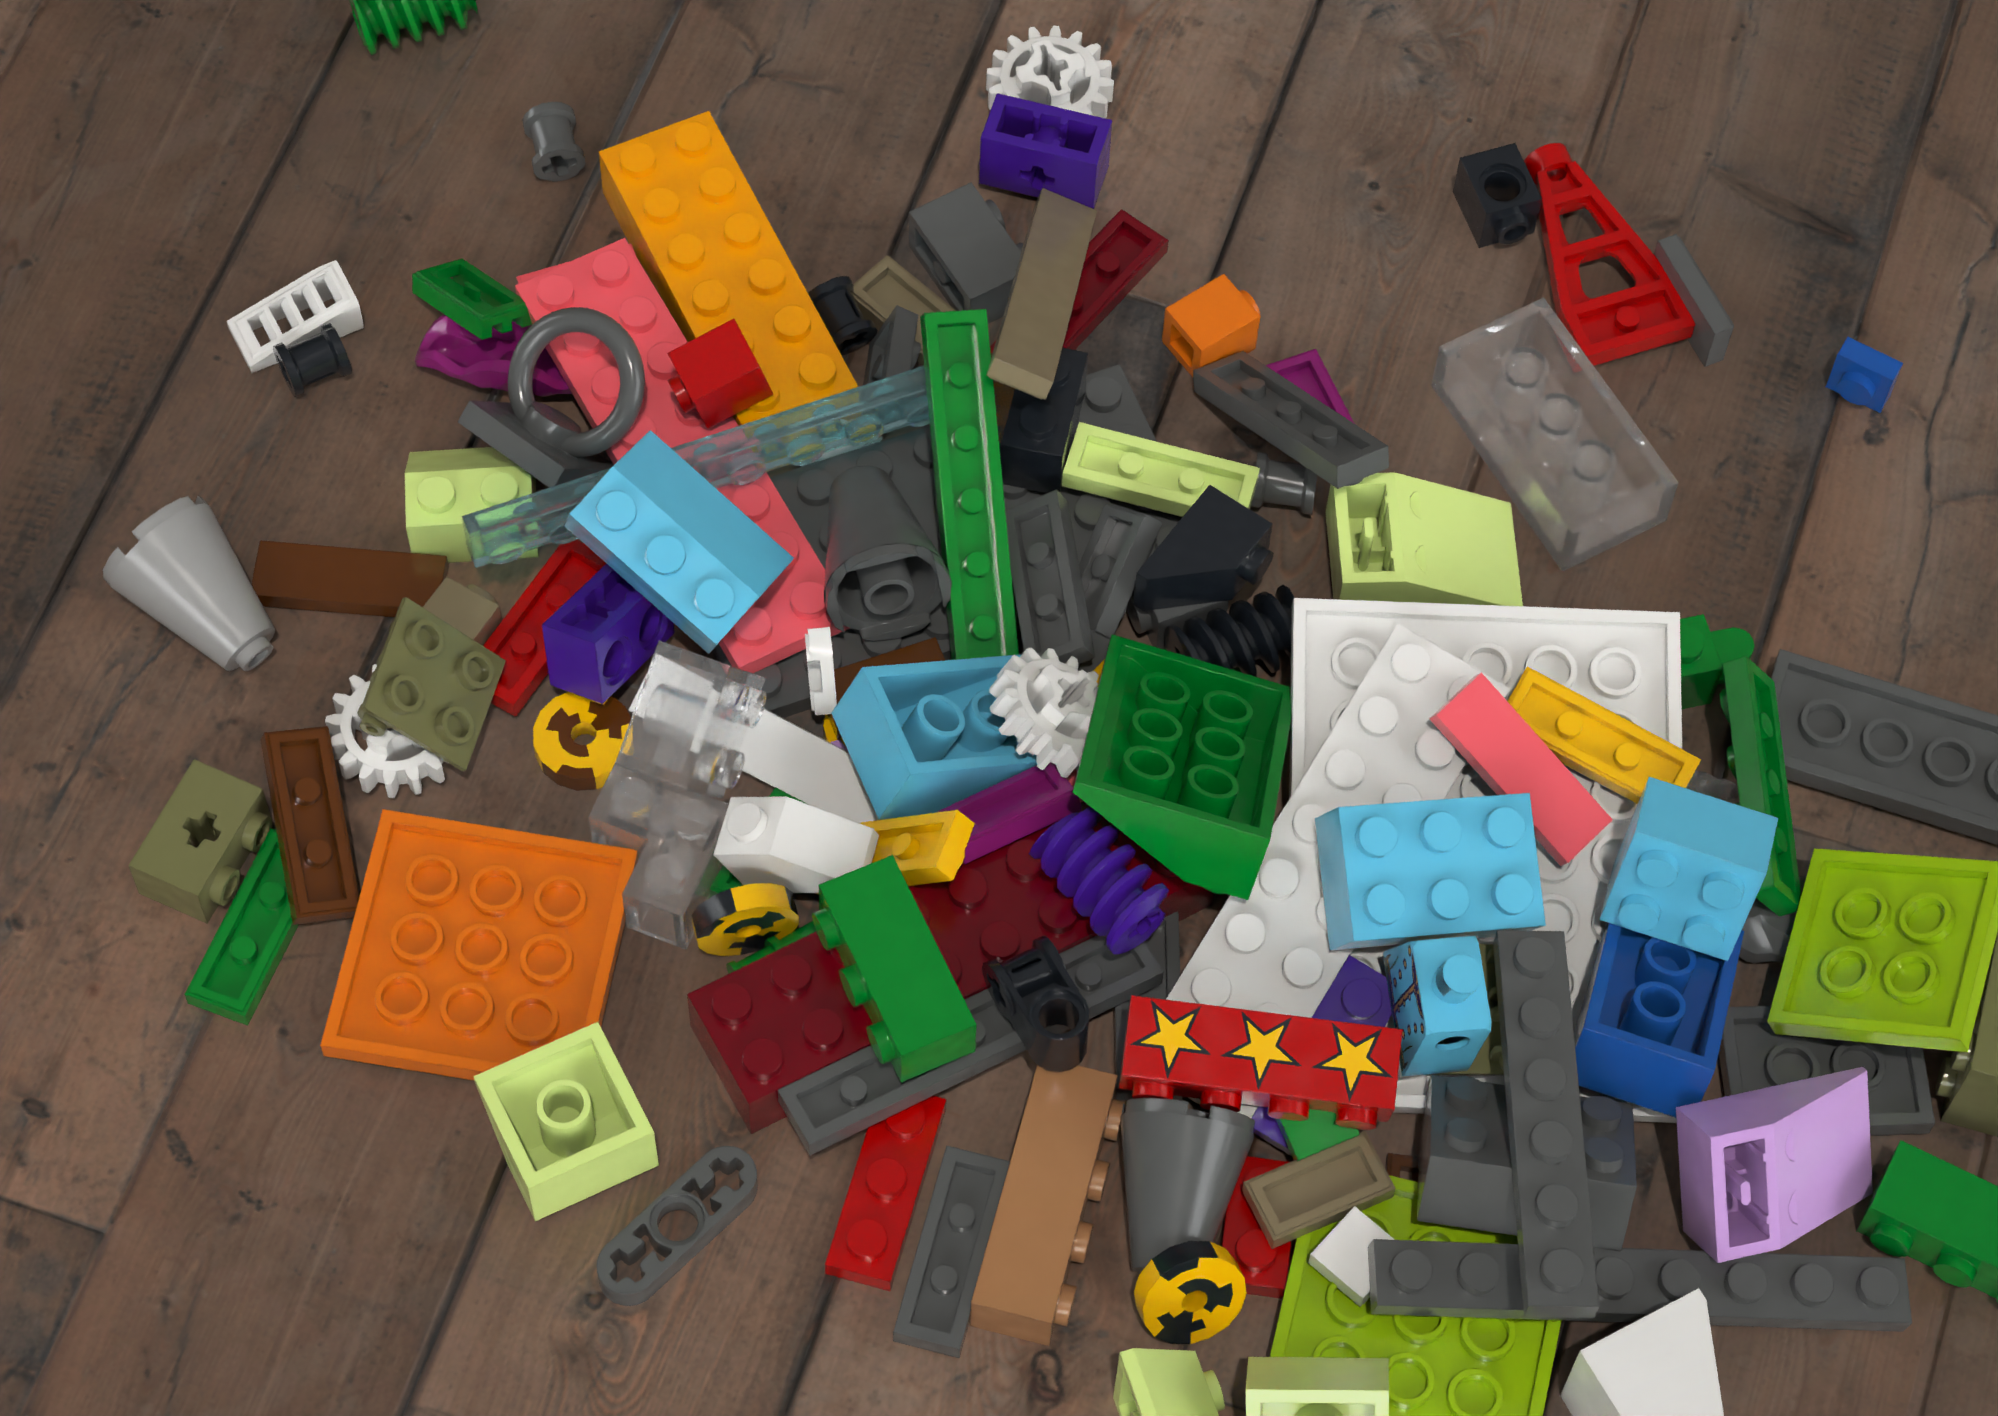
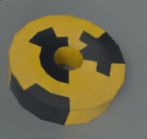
M755 883L730 888L708 898L698 905L691 915L698 947L707 954L718 956L743 955L765 948L766 939L776 936L780 940L794 932L799 925V915L793 892L783 885L773 883Z
M1188 1241L1167 1248L1152 1258L1139 1274L1134 1289L1136 1308L1144 1325L1155 1338L1170 1344H1193L1213 1337L1228 1327L1239 1314L1247 1294L1245 1278L1235 1259L1226 1248L1210 1241Z

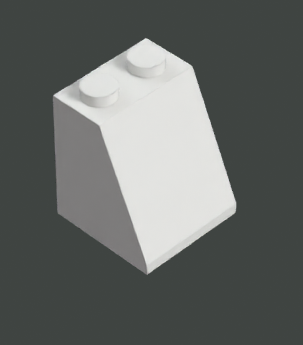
M1700 1289L1692 1291L1580 1350L1560 1394L1571 1415L1724 1416L1707 1300Z

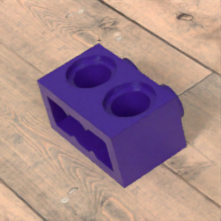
M606 564L542 624L550 685L603 704L675 633L674 623Z

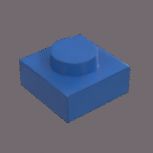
M1847 337L1837 354L1825 387L1839 393L1850 403L1864 405L1881 413L1892 393L1903 363Z

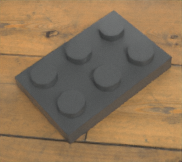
M1771 1006L1728 1007L1719 1049L1725 1096L1864 1067L1868 1075L1870 1136L1927 1134L1932 1130L1935 1120L1923 1048L1775 1034L1767 1022Z

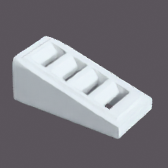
M337 260L308 272L227 320L228 328L251 373L277 363L273 351L274 345L282 342L288 347L320 334L321 326L331 323L340 338L364 328L359 302ZM333 298L335 303L326 308L323 302ZM310 308L313 316L304 321L300 311ZM286 317L292 329L282 334L276 321ZM264 327L270 339V342L262 347L253 333V330Z

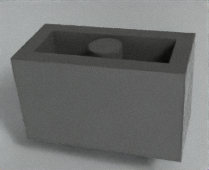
M972 182L909 211V247L950 306L956 311L987 309L988 324L1003 317L1023 243L1015 244L1005 230L1003 216L997 205L990 199L985 201Z

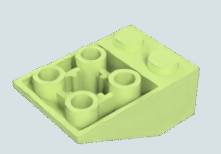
M1395 472L1375 473L1365 477L1358 484L1344 486L1339 489L1330 484L1325 513L1333 599L1523 606L1510 502Z

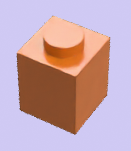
M1222 274L1165 308L1162 342L1193 377V370L1241 351L1248 354L1255 350L1261 318L1260 311L1255 300L1247 291L1238 290L1226 275Z

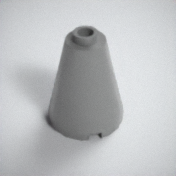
M186 496L162 507L132 531L139 541L126 555L117 547L109 556L103 568V579L113 590L226 671L239 667L245 672L252 670L272 652L274 647L270 640L275 634V628L211 507L202 497L197 496L194 503L189 496Z

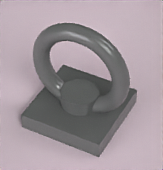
M570 307L551 312L528 328L513 352L508 370L510 403L469 401L458 423L550 489L592 490L614 466V464L598 453L618 443L631 429L640 412L645 391V373L641 355L629 333L617 321L602 312L583 307ZM566 333H586L601 340L613 354L619 370L620 388L613 410L600 425L586 432H581L579 425L565 414L548 405L536 402L533 393V373L540 354L551 341Z

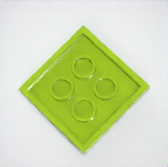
M1814 848L1767 1020L1774 1033L1968 1052L1998 932V861Z

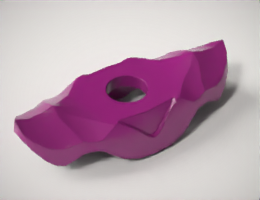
M443 314L432 323L424 335L415 357L416 367L436 369L450 377L461 379L480 388L508 391V370L513 352L523 334L532 325L522 328L512 321V331L502 334L492 327V337L481 340ZM544 348L534 368V395L544 397L554 394H572L548 351Z

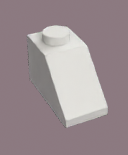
M787 796L731 797L713 855L743 885L773 883L783 885L793 893H819V884L871 864L879 834L873 828Z

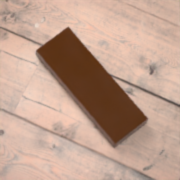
M260 540L251 585L264 607L396 617L404 597L423 607L448 575L449 565L447 556Z
M328 726L264 732L260 741L292 923L296 925L354 918L359 893Z

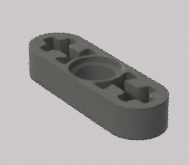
M720 1146L708 1151L607 1243L597 1259L599 1285L604 1295L612 1302L623 1306H634L647 1301L754 1201L758 1190L757 1169L751 1156L744 1150L734 1146ZM737 1169L740 1171L738 1174L740 1188L734 1191L727 1185L721 1187L710 1198L711 1210L715 1213L709 1215L702 1201L716 1187L714 1173L720 1170L722 1173L730 1175ZM693 1190L697 1191L699 1198L691 1194ZM674 1210L687 1211L698 1222L695 1232L689 1238L682 1241L669 1240L658 1229L663 1216ZM644 1235L648 1236L654 1250L640 1263L642 1279L635 1282L631 1278L625 1277L616 1282L617 1272L615 1263L620 1260L628 1265L637 1262L646 1253L645 1243L641 1238ZM655 1251L659 1253L661 1256L665 1257V1259L663 1261H659Z

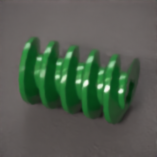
M349 0L358 33L371 55L377 53L378 35L383 34L395 49L400 45L401 29L406 28L417 43L422 41L423 23L429 22L437 35L442 36L445 34L446 17L452 16L459 28L464 30L467 29L468 11L474 10L475 13L478 12L476 0Z

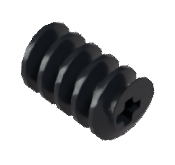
M1283 584L1277 588L1275 596L1266 591L1255 595L1252 605L1244 600L1231 604L1229 614L1225 610L1217 608L1208 612L1206 622L1197 616L1189 618L1184 623L1183 631L1173 624L1169 625L1164 631L1165 648L1167 651L1233 670V668L1238 667L1242 673L1257 677L1256 660L1261 658L1271 673L1280 670L1279 651L1284 650L1291 660L1292 603L1295 597L1290 588Z

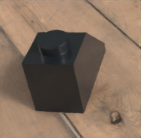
M1209 485L1137 572L1133 605L1143 611L1232 600L1246 582L1252 585L1256 584L1270 566L1274 555L1269 550L1273 524Z

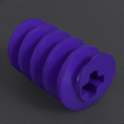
M1088 807L1080 813L1069 814L1050 826L1033 844L1029 855L1034 859H1041V869L1050 878H1057V888L1064 896L1074 897V909L1081 916L1090 917V928L1098 936H1107L1106 947L1114 955L1122 954L1146 941L1159 928L1165 918V913L1159 906L1167 897L1169 889L1163 883L1154 885L1147 890L1142 888L1150 878L1153 870L1145 863L1128 871L1126 867L1134 858L1136 850L1130 844L1111 851L1109 848L1118 838L1120 831L1114 825H1109L1095 832L1093 829L1101 820L1102 815L1092 807Z

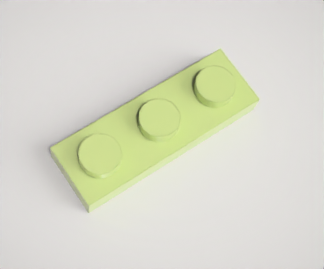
M1079 422L1062 473V486L1183 517L1209 485L1250 509L1258 483L1260 468Z

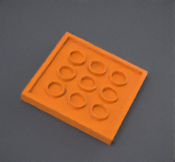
M382 809L320 1044L323 1056L474 1081L473 1076L593 1023L598 1022L601 1027L638 869V850Z

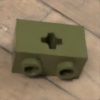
M194 759L128 865L138 893L208 924L218 905L225 906L230 902L239 885L241 867L251 851L255 853L259 851L270 828H272L273 821L263 789Z

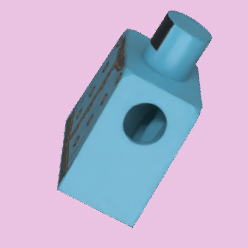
M1476 936L1410 941L1384 951L1383 959L1394 1028L1403 1029L1400 1050L1402 1077L1467 1071L1491 1032L1492 1023L1479 942ZM1446 1038L1449 1039V1044H1438V1042Z

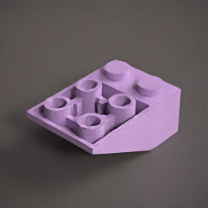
M1864 1067L1676 1107L1683 1231L1717 1263L1781 1249L1873 1194L1868 1075Z

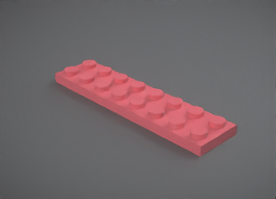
M625 238L515 285L516 294L520 296L527 306L532 325L551 312L570 307H583L597 310L613 318L634 340L644 366V398L640 412L631 429L618 443L605 450L614 465L651 430L794 557L792 562L718 643L738 678L743 679L805 650V634H808V629L830 627L831 637L843 632L834 626L826 611L824 603L825 568L733 416L707 429L696 408L684 413L667 381L678 375L667 353L687 343V340ZM580 332L566 333L551 341L545 348L591 427L594 429L610 415L616 404L620 388L618 366L609 348L595 336ZM843 625L844 631L850 629L849 627Z

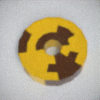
M566 692L554 697L540 711L533 726L535 757L543 773L557 785L576 791L597 790L615 782L629 769L636 752L634 722L626 706L612 695L601 704L571 692ZM588 734L595 738L587 745H580L574 742L578 736Z

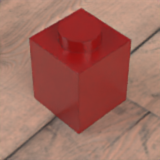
M734 318L667 353L678 375L667 380L684 413L696 408L707 429L773 395L753 352Z

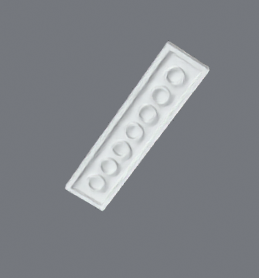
M1397 623L1275 821L1271 839L1249 900L1229 896L1166 1000L1312 1018L1346 959L1354 950L1329 949L1315 818L1337 807L1445 799L1467 761L1429 718L1474 676L1482 671ZM1482 672L1506 699L1511 688ZM1188 1097L1200 1105V1099ZM1241 1104V1110L1237 1113L1252 1118L1258 1106Z

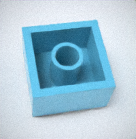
M1648 777L1613 864L1600 920L1728 961L1767 874L1778 818Z

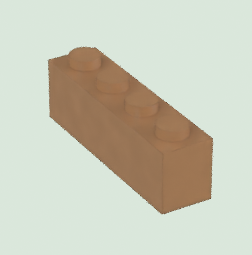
M1037 1065L972 1297L970 1326L1046 1346L1050 1345L1055 1324L1068 1326L1077 1292V1286L1066 1284L1072 1261L1085 1263L1094 1224L1084 1222V1214L1088 1199L1101 1202L1110 1162L1099 1160L1105 1138L1117 1141L1121 1128L1120 1116L1122 1115L1123 1104L1126 1105L1125 1101L1115 1099L1118 1075L1079 1065L1062 1072L1048 1071Z

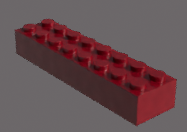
M1084 801L1081 802L1082 810L1078 811V813L1090 806ZM1102 816L1093 830L1097 832L1105 826L1113 824ZM1056 822L967 864L962 863L953 881L908 886L964 1000L988 989L983 976L982 966L983 963L991 959H996L1001 963L1031 949L1033 940L1041 936L1048 937L1059 954L1097 936L1090 928V917H1083L1074 909V897L1064 896L1057 888V878H1050L1041 869V859H1034L1029 855L1033 844L1040 835ZM1122 831L1119 832L1118 838L1109 849L1114 851L1123 845L1130 844L1136 850L1134 858L1126 867L1128 871L1138 865L1145 863L1149 865L1153 871L1142 887L1144 890L1160 883L1166 885L1169 892L1159 906L1165 913V917L1178 911L1179 921L1213 905L1214 893L1201 886L1184 882ZM817 932L807 935L687 994L690 1026L751 1134L787 1117L778 1102L779 1089L871 1045L866 1028L873 1023L863 1004L853 1007L849 1001L839 975V970L844 968L845 965L836 947L828 951L824 948Z

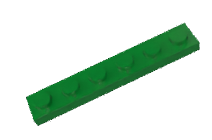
M987 309L924 313L920 317L941 551L942 559L948 567L952 581L951 597L947 603L951 659L1019 655L993 379L986 376L991 361Z

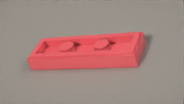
M1482 672L1474 676L1429 718L1497 795L1530 793L1535 838L1560 866L1569 863L1613 820Z

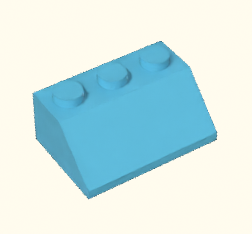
M651 430L603 476L569 514L564 525L708 654L794 559Z

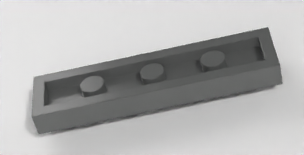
M1241 351L1193 370L1194 392L1337 489L1358 484L1365 477L1389 468L1388 445L1246 352Z

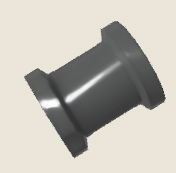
M547 102L532 107L525 113L522 119L524 132L533 140L536 153L532 158L534 174L539 179L552 182L564 181L576 176L585 166L586 162L584 152L575 144L572 132L576 125L574 110L562 102Z
M1258 452L1256 467L1260 468L1251 507L1260 508L1263 502L1298 506L1301 507L1303 513L1312 514L1317 474L1302 464L1269 460L1267 453Z

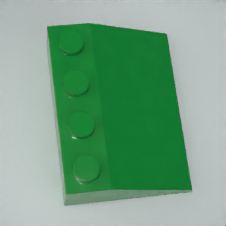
M1112 634L1104 660L1073 793L1184 882L1201 886L1212 893L1228 894L1249 900L1272 834L1292 718L1291 687Z

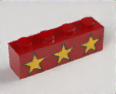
M1131 995L1127 1014L1119 1089L1133 1090V1099H1173V1095L1200 1099V1107L1210 1110L1211 1106L1239 1112L1241 1104L1268 1107V1116L1294 1121L1308 1120L1309 1109L1335 1112V1124L1341 1127L1360 1130L1375 1129L1377 1121L1388 1122L1395 1110L1403 1029Z

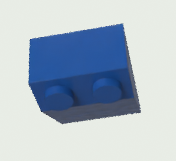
M1607 922L1574 1030L1579 1086L1675 1118L1676 1107L1701 1102L1715 1072L1744 931L1741 930L1729 960L1725 961Z

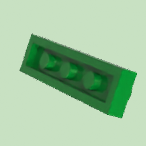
M1747 656L1723 663L1726 689H1723L1720 693V702L1723 713L1730 723L1733 744L1727 748V760L1730 770L1737 780L1739 802L1735 804L1778 818L1767 874L1756 898L1780 917L1797 912L1801 898V888L1775 682Z

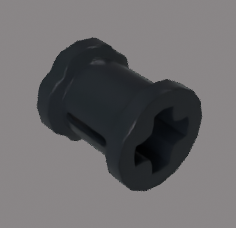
M849 276L835 277L808 292L842 356L865 346L878 332L872 320H865L852 295L854 285Z
M331 323L321 326L320 334L288 347L282 342L273 346L280 371L294 397L304 394V386L339 373L342 377L352 374L346 350Z

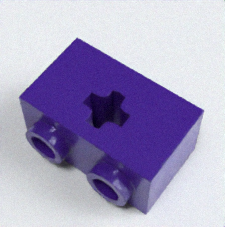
M997 93L981 135L979 184L1038 197L1042 188L1094 209L1109 167L1112 120Z

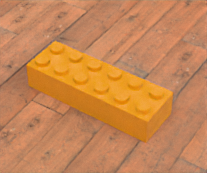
M710 111L599 151L603 194L629 244H632L637 259L687 342L734 318L753 352L773 395L733 415V418L761 464L763 465L796 452L829 410L858 419L859 387Z

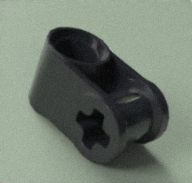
M1046 936L1038 937L1033 940L1032 948L1001 963L996 959L983 963V976L991 997L1001 1013L1009 1019L1033 1061L1048 1071L1056 1072L1070 1070L1080 1064L1087 1053L1089 1008L1086 1000L1082 997L1069 976L1064 962L1051 940ZM1059 1024L1065 1025L1072 1030L1063 1034H1055L1045 1030V1028Z

